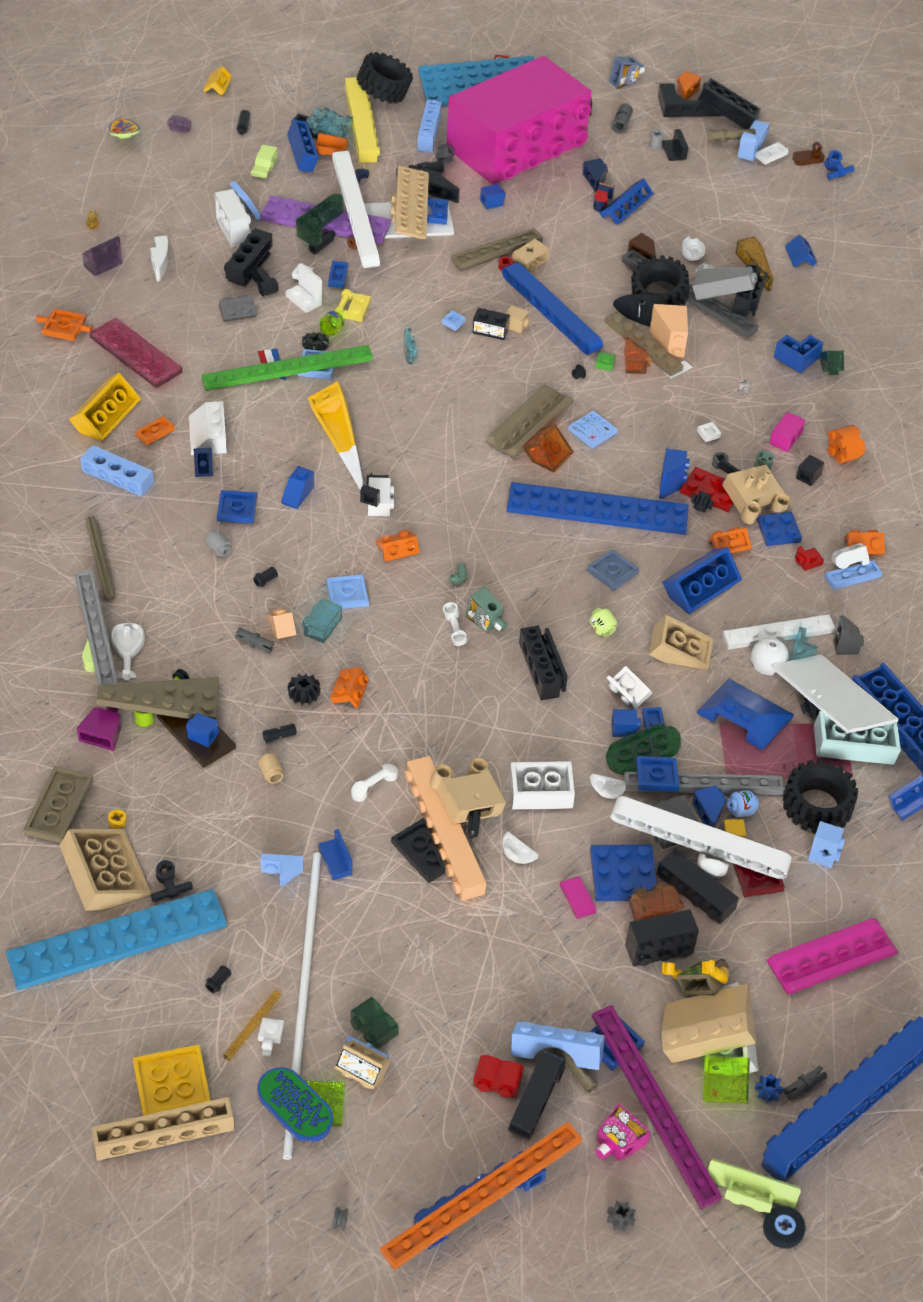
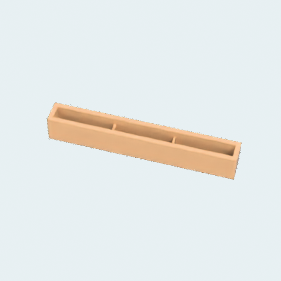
M427 756L408 761L407 770L404 771L405 779L411 783L413 797L418 799L419 811L424 813L427 829H431L432 841L434 845L438 846L440 857L446 864L447 876L453 880L452 885L455 894H459L461 901L485 895L486 881L460 823H453L439 794L430 784L435 770L431 757Z

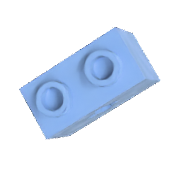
M820 821L808 861L832 868L833 862H838L845 842V838L842 837L844 829Z

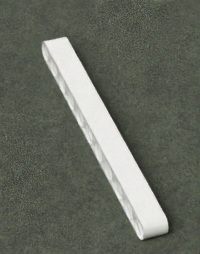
M349 151L332 152L335 171L363 269L380 266L379 254Z

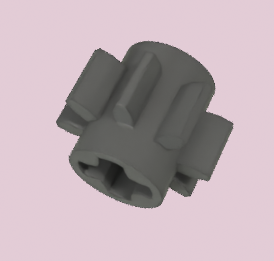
M442 144L437 147V160L441 159L443 164L453 161L452 157L455 152L450 145Z
M617 1200L614 1208L608 1207L607 1213L609 1216L607 1223H612L614 1231L623 1229L626 1232L628 1224L634 1226L635 1219L633 1216H635L636 1210L630 1208L629 1202L619 1203Z

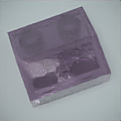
M117 236L83 252L84 267L96 276L121 265L120 238Z

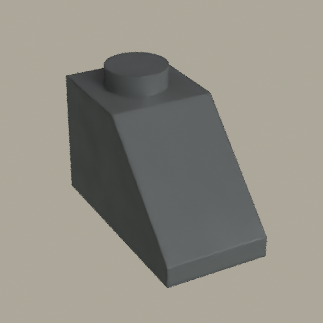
M844 615L839 617L833 639L836 655L859 654L861 646L864 645V637L860 635L859 627Z

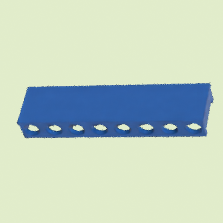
M881 663L880 667L860 676L854 675L852 680L898 718L897 726L900 748L923 773V706L885 663Z

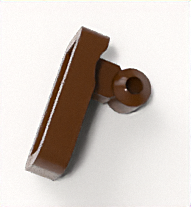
M815 142L812 145V150L794 152L792 160L797 166L823 163L825 155L821 151V144Z

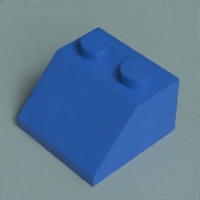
M666 448L659 493L660 499L680 490L682 483L686 482L688 472L685 469H689L690 459H687V451Z

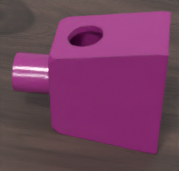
M109 706L106 709L94 707L77 727L78 740L114 751L122 727L121 715L117 713L119 709Z

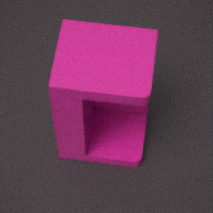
M786 412L772 431L770 445L789 452L803 433L806 420Z

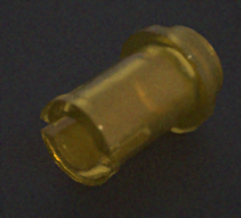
M90 210L86 219V225L90 229H95L99 225L97 220L98 212L94 210V214H92L93 210Z

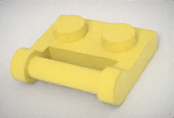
M344 289L341 293L342 298L339 305L335 308L334 312L337 313L339 318L363 322L371 302V296L352 293L349 289ZM347 300H350L352 302L348 311L344 310Z

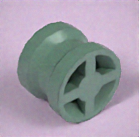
M766 450L759 451L754 466L767 465L769 470H771L774 455Z

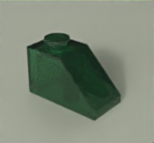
M844 350L821 352L819 359L823 372H828V375H839L840 371H844Z

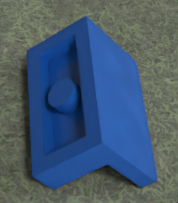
M800 234L785 245L794 267H797L804 260L812 266L817 263L809 242Z
M339 829L334 830V839L318 844V849L332 880L352 875V858Z

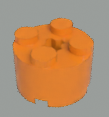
M852 424L828 432L829 446L827 447V452L839 464L859 459L865 454L864 439H860L859 434L862 433L859 428Z

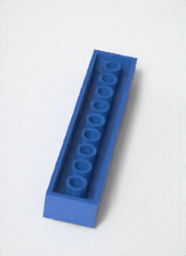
M921 1016L914 1021L912 1019L909 1020L903 1027V1031L900 1033L895 1032L885 1046L881 1044L874 1051V1055L871 1058H864L859 1064L858 1069L855 1071L853 1069L850 1070L840 1084L836 1082L829 1089V1093L825 1097L823 1095L819 1096L813 1103L812 1108L809 1110L805 1108L798 1115V1119L794 1123L790 1121L784 1126L780 1135H773L767 1141V1149L763 1153L764 1158L761 1166L774 1179L783 1182L788 1180L923 1063V1018Z

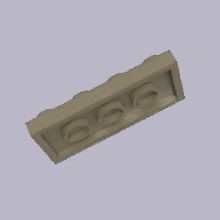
M54 766L23 829L24 834L61 843L68 829L72 827L93 782V775Z

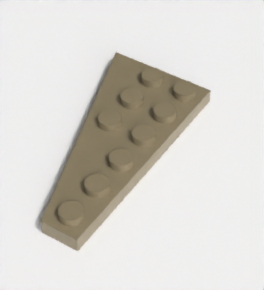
M219 677L99 685L96 705L193 719L198 712L216 720Z

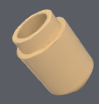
M269 753L264 754L258 761V765L265 780L271 784L280 782L284 777V771L277 756Z

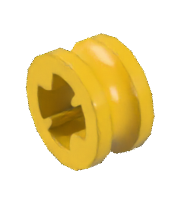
M120 809L110 811L108 814L109 827L112 829L123 828L126 825V813Z

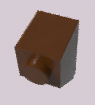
M640 233L629 241L628 252L633 249L649 260H652L651 257L656 255L654 240L645 234Z

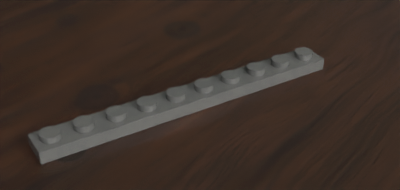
M633 249L622 256V262L633 269H637L639 263L644 264L643 260L646 259V257ZM656 281V283L669 291L675 288L673 284L667 281ZM689 284L688 300L686 299L687 302L747 338L758 331L759 325L744 316L731 313V308L711 297L697 300L693 287Z

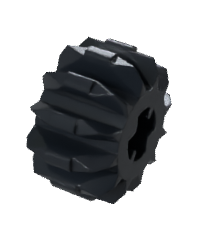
M298 673L297 678L292 677L287 686L289 698L293 699L294 704L300 702L302 706L304 703L310 705L312 701L317 702L318 696L321 693L319 680L315 679L314 675L308 676L307 673L304 676Z

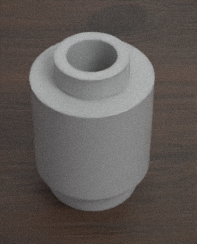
M213 530L207 534V545L217 556L222 557L230 553L232 544L221 532Z

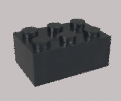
M690 909L629 922L625 947L633 967L638 965L646 966L657 961L664 962L680 956L687 957L694 953L699 929Z

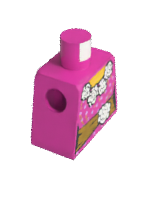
M618 1104L598 1130L597 1141L600 1145L595 1149V1152L602 1160H605L612 1154L621 1161L645 1146L649 1142L651 1131L622 1105Z

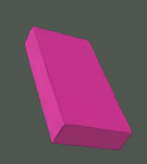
M580 876L560 882V888L577 919L596 913L597 909Z

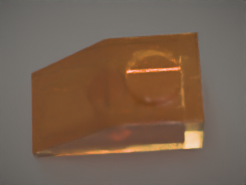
M626 338L624 347L626 373L646 374L647 367H650V357H647V350L631 339Z

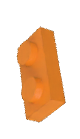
M162 416L135 431V435L147 446L171 433L175 428L174 424Z

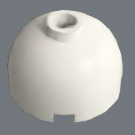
M772 637L764 638L754 645L750 662L754 664L753 668L756 671L771 676L777 673L771 668L772 664L788 661L789 652L786 645L779 639Z

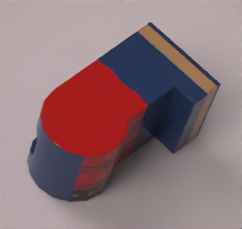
M599 183L594 197L593 208L595 211L601 212L607 207L608 200L613 199L615 185Z

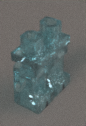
M325 107L323 110L315 108L312 117H308L307 123L309 128H312V134L314 135L323 133L345 138L352 129V116L347 115L343 117L335 111L329 110L330 108Z

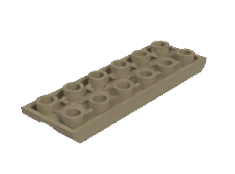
M544 384L488 436L486 443L515 458L574 402V399Z

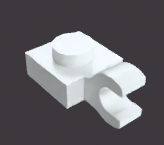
M262 1018L258 1041L263 1042L262 1055L271 1056L273 1044L281 1043L284 1020Z

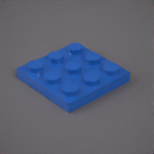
M652 844L591 845L590 854L595 901L658 900Z

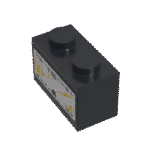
M478 308L473 318L472 333L505 340L509 331L510 315Z

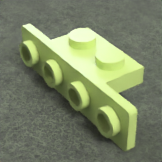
M711 1159L708 1173L715 1184L727 1187L725 1199L730 1200L734 1204H744L756 1211L770 1213L773 1203L789 1206L794 1209L796 1207L801 1190L798 1186L716 1159Z

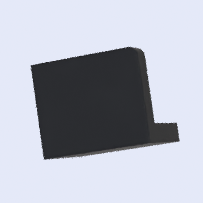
M808 455L799 465L796 479L812 486L822 475L825 462L812 455Z

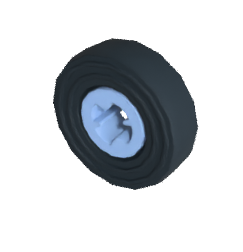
M789 1206L772 1208L770 1213L766 1214L763 1223L764 1234L767 1240L779 1248L790 1249L797 1246L803 1240L806 1231L802 1215L796 1209ZM782 1223L787 1224V1231L782 1230Z

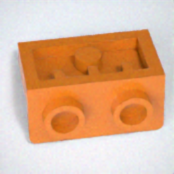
M734 527L724 533L723 531H716L708 539V543H712L714 549L728 547L731 554L752 549L746 528L739 529V527Z

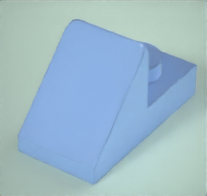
M261 854V872L268 874L279 873L280 887L303 872V856Z

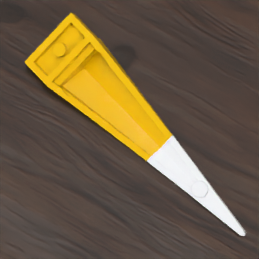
M337 381L309 396L308 400L314 414L332 441L359 489H361L364 481L349 408L342 387Z

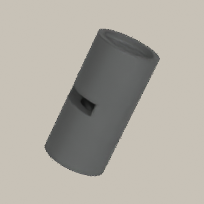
M621 104L612 122V129L616 133L625 132L633 113V108L629 104Z

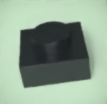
M363 485L360 489V502L378 507L380 503V489Z

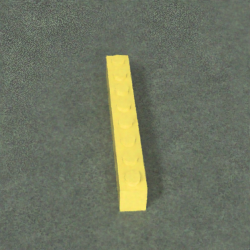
M356 77L345 78V92L358 162H377V156H380V147L378 146V137H376V128H374L369 95L366 94V90L363 91L361 86L358 85Z

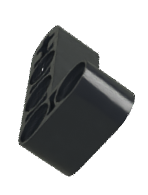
M543 1050L513 1115L508 1131L525 1139H531L556 1082L559 1083L566 1067L565 1059Z

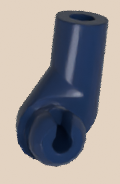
M365 168L356 169L355 175L358 185L361 178L369 177V170H365Z

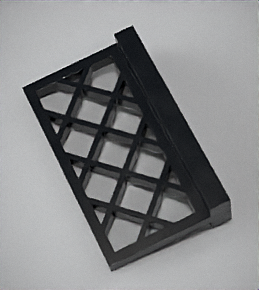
M712 78L709 79L697 99L744 129H750L761 110Z

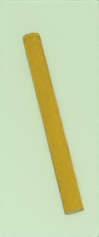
M273 991L223 1054L226 1060L230 1061L262 1021V1018L266 1016L281 997L279 991Z

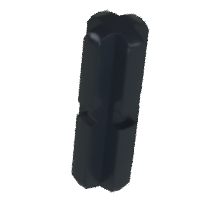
M292 723L280 726V729L276 727L264 730L262 736L265 742L280 739L279 737H289L297 733L296 727Z

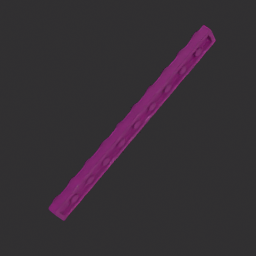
M610 1005L593 1012L592 1019L600 1033L604 1035L605 1042L700 1209L702 1210L721 1201V1193L613 1006Z

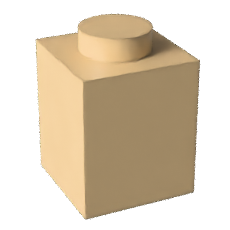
M511 305L505 313L510 315L509 329L522 333L530 324L529 311Z

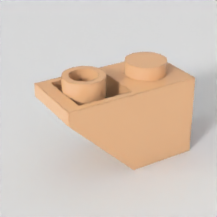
M280 608L271 610L272 614H267L274 638L279 639L296 635L292 612Z

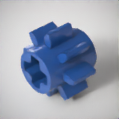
M771 1073L765 1077L761 1075L759 1082H756L754 1088L759 1091L757 1098H762L766 1103L773 1099L777 1102L779 1094H782L784 1087L779 1086L781 1079H777Z

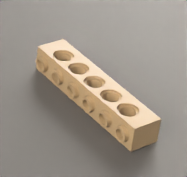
M229 1097L94 1126L91 1127L96 1158L99 1161L233 1131L234 1120Z

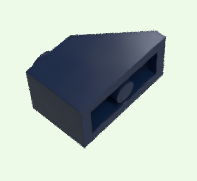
M601 158L585 161L583 166V176L596 192L599 183L605 182L606 173L608 172V167Z
M193 449L195 477L213 476L212 449Z

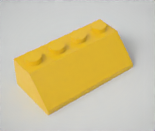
M118 372L107 378L68 420L80 433L98 441H103L141 398Z

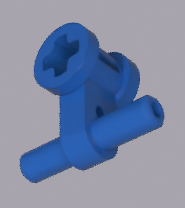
M832 150L824 162L828 170L834 171L827 174L829 180L843 177L855 170L853 165L843 167L840 162L842 154L837 150Z

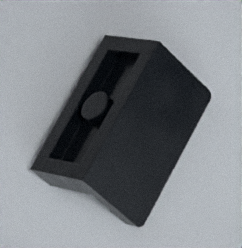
M675 129L673 140H662V146L669 161L687 160L688 145L681 129Z

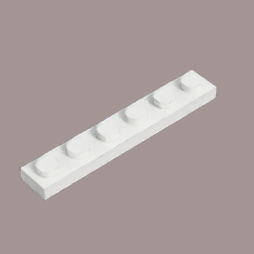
M828 614L725 630L722 633V637L727 649L730 650L754 646L761 639L770 637L780 641L831 634L835 632V626Z

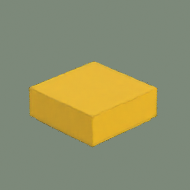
M744 819L723 820L725 832L746 839Z

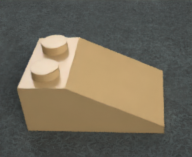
M665 615L653 627L649 655L664 663L708 670L713 638Z

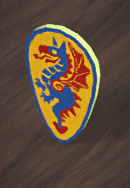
M124 118L115 119L109 126V134L118 136L119 139L130 138V135L140 132V127L136 123Z

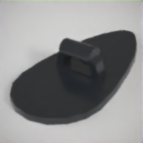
M629 294L621 296L613 302V306L622 315L649 327L653 304L668 305L662 297L654 294Z

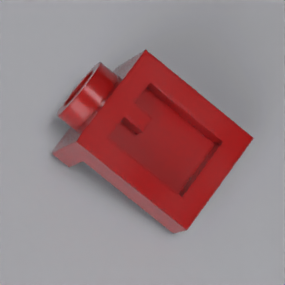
M802 546L797 548L795 560L804 571L823 565L824 559L815 548L806 551Z

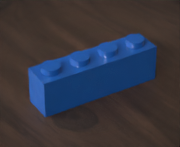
M293 119L287 136L297 168L302 172L313 173L319 156L308 123Z

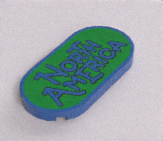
M277 1067L268 1070L262 1075L258 1082L260 1102L296 1139L304 1142L305 1140L316 1142L329 1134L333 1122L331 1108L295 1071L289 1068Z

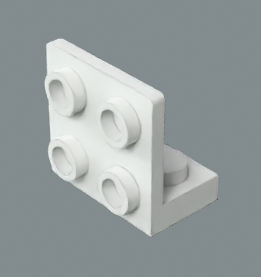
M300 263L298 265L299 285L287 290L286 297L307 313L322 305V280L308 267Z

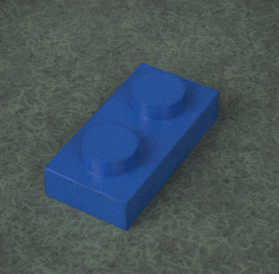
M332 261L328 287L345 288L349 262Z

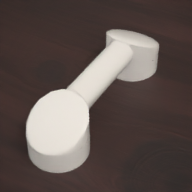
M448 602L443 606L445 618L451 622L454 632L451 636L452 642L455 646H462L467 643L468 639L466 633L460 629L457 620L459 618L458 606L454 602Z
M384 764L382 770L367 780L356 782L351 789L352 799L358 802L364 801L367 798V789L383 778L387 781L396 780L398 778V768L392 764Z

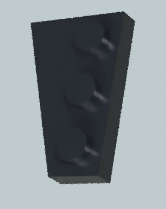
M422 818L391 837V843L420 875L430 883L445 874L446 868L438 850L435 848L431 833L426 827V821Z

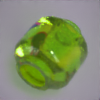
M330 311L320 319V329L324 334L333 336L344 328V319L336 311Z

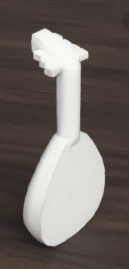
M135 623L118 624L113 627L110 635L113 649L123 659V672H119L118 678L130 680V678H136V674L131 671V659L142 649L145 643V632L142 626Z

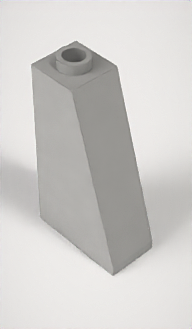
M752 267L699 269L692 287L697 300L753 290L757 282V275L753 273Z

